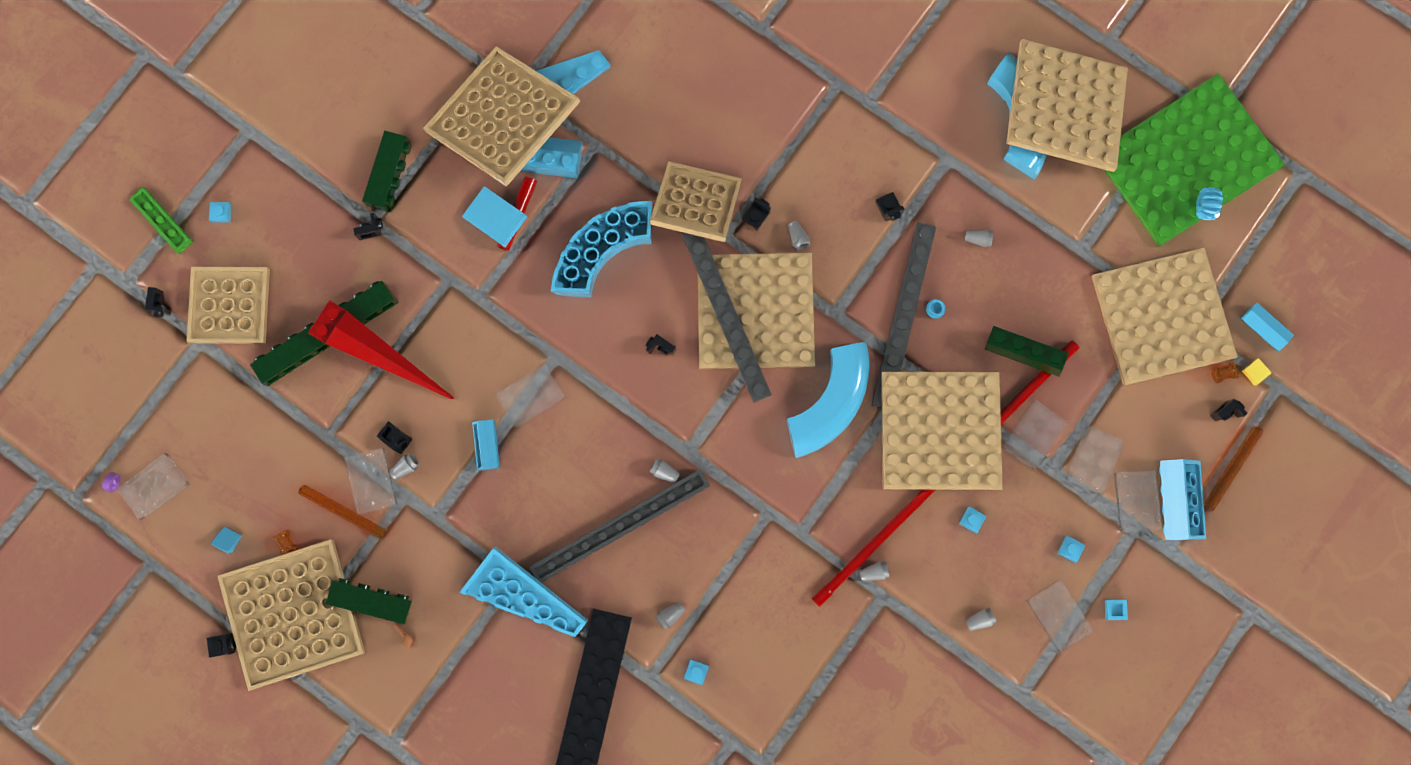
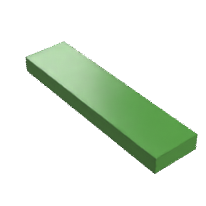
M142 187L129 198L176 253L181 254L194 242L145 187Z

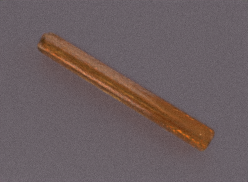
M1253 426L1206 499L1204 506L1207 509L1215 510L1263 434V430L1259 427Z
M302 485L298 493L377 538L382 539L384 537L386 529L307 485Z

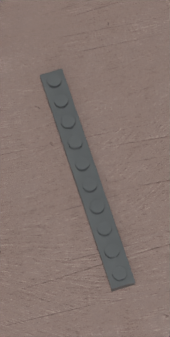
M919 222L916 225L871 406L882 409L881 373L901 372L936 231L935 226Z
M681 232L753 403L772 396L705 238Z
M701 469L531 565L529 568L534 577L542 583L705 490L710 485Z

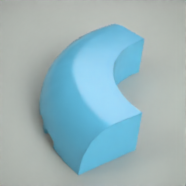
M1010 52L1004 57L987 83L1000 95L1003 101H1006L1009 113L1011 111L1018 59ZM1010 145L1003 160L1035 180L1043 167L1047 154Z
M638 201L619 207L615 206L611 210L589 220L585 226L573 235L565 250L562 251L553 274L551 292L563 296L592 297L593 286L600 270L614 255L632 246L651 244L652 225H650V219L653 212L652 201Z
M866 342L832 348L829 352L831 362L830 378L823 395L811 408L787 419L795 458L813 453L832 442L847 428L856 416L863 402L869 381L870 365Z

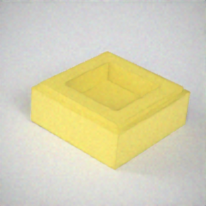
M1259 358L1242 370L1254 386L1271 374L1270 370Z

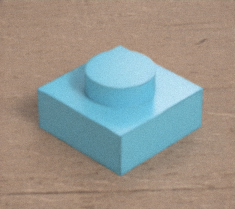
M210 202L209 221L230 223L232 204L229 202Z
M969 506L959 524L974 533H978L987 516Z
M1066 536L1057 554L1077 563L1086 545Z
M1105 600V620H1128L1127 600Z
M690 659L684 679L703 685L709 665Z

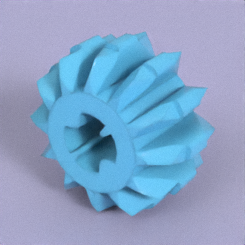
M1208 187L1203 188L1199 192L1196 202V215L1199 219L1210 221L1219 217L1223 194L1220 189Z

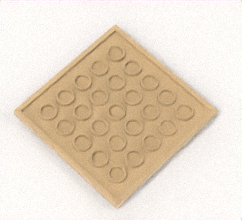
M1022 39L1019 44L1006 144L1114 172L1118 165L1128 68Z
M496 46L423 129L426 133L507 187L580 103V100L574 94Z
M1205 248L1091 276L1123 386L1238 358Z
M812 253L712 255L760 368L815 367ZM698 274L699 369H739Z
M999 372L881 373L883 490H1003Z
M334 539L218 575L248 691L365 653L354 611L325 604L333 580L338 582L339 578L345 579Z

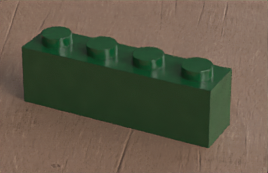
M384 130L362 202L367 207L389 212L390 207H393L395 201L394 193L400 186L399 177L406 166L405 158L411 151V143L406 136Z
M993 326L985 347L987 351L1058 377L1069 355L1068 352Z
M339 578L338 582L333 580L325 604L406 624L412 601L408 600L409 596L397 594V597L389 595L390 591L378 588L377 592L369 590L370 586L358 583V587L350 585L351 581Z

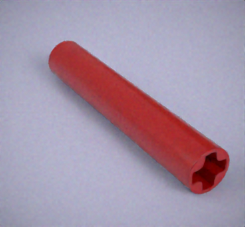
M527 176L524 177L513 205L522 213H525L537 184L535 179ZM516 233L509 241V243L506 245V247H503L499 243L497 244V247L509 251Z

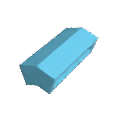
M1258 303L1251 306L1241 317L1248 326L1277 351L1284 348L1294 336Z
M495 420L473 422L477 471L499 469L500 461Z

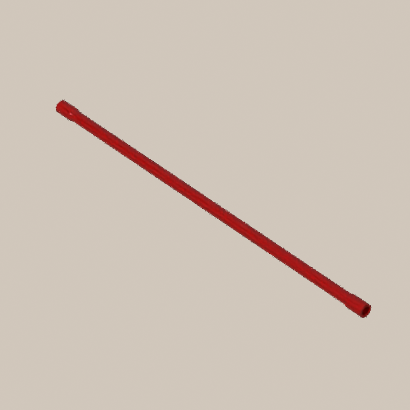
M1071 340L1062 351L1069 353L1068 360L1080 347ZM1041 371L1000 412L1001 425L1052 374ZM921 490L811 599L821 607L832 596V593L936 490Z

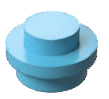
M938 299L931 300L926 306V312L931 318H940L945 313V305Z

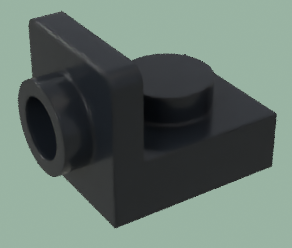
M894 192L876 199L875 202L885 221L890 219L895 221L902 216L904 207L900 206Z
M755 197L753 204L743 216L742 221L758 231L771 212L770 204L762 198L759 200Z
M375 213L370 214L372 224L363 223L359 227L353 228L354 235L359 240L382 236L381 229H383V223L381 218H378Z
M148 287L144 310L151 312V315L156 317H163L164 314L171 315L170 310L161 307L164 303L163 291L154 287Z
M658 334L655 337L651 336L645 345L647 347L646 352L651 354L656 345L659 346L657 350L666 356L668 353L673 356L677 350L674 345Z
M1232 399L1222 404L1210 416L1214 421H1226L1233 414L1239 418L1244 417L1248 413L1244 410L1245 407L1240 401Z
M389 421L376 436L389 448L400 454L403 453L412 441L410 436Z
M233 633L206 638L209 658L235 653L236 643Z

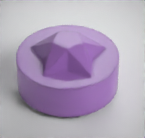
M114 472L107 474L103 481V490L113 493L120 485L121 476Z

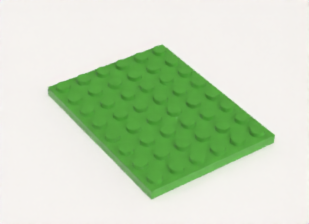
M1218 73L1121 135L1117 169L1114 172L1105 170V172L1160 247L1201 220L1196 215L1197 196H1199V192L1203 188L1214 187L1215 189H1220L1223 194V206L1285 166V163Z

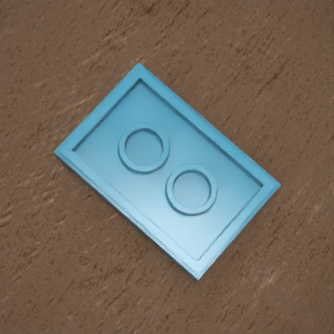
M485 186L462 216L503 247H506L527 218L524 213Z

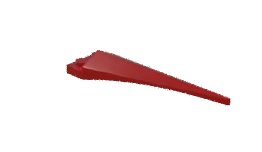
M330 300L308 332L329 346L449 399H454L452 395L348 311Z

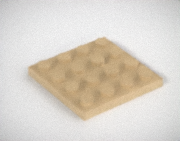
M668 161L650 219V225L725 242L742 178Z
M191 267L187 343L266 344L270 269L268 267Z

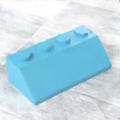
M549 137L522 168L521 172L578 179L583 141Z
M1185 459L1160 461L1159 474L1162 480L1160 492L1163 496L1162 514L1165 522L1163 533L1166 536V540L1206 539L1201 461Z

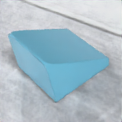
M223 527L211 545L226 553H233L242 535L227 527Z

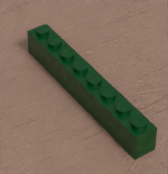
M376 281L366 291L356 293L352 300L343 302L338 306L348 311L365 325L398 304V301L385 282ZM314 323L306 325L302 332L289 336L283 344L273 346L269 353L259 355L254 359L250 366L262 384L270 386L331 347L308 333Z

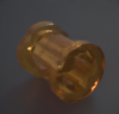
M1234 362L1221 367L1213 366L1211 369L1212 377L1216 383H1221L1229 378H1238L1239 375Z
M289 530L273 536L274 541H277L281 549V555L290 553L298 548L293 543Z

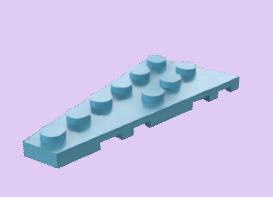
M598 50L537 70V72L574 94L611 66Z
M496 546L459 592L476 597L479 601L494 604L495 607L518 616L533 619L536 623L546 624L554 630L576 637L588 621V619Z

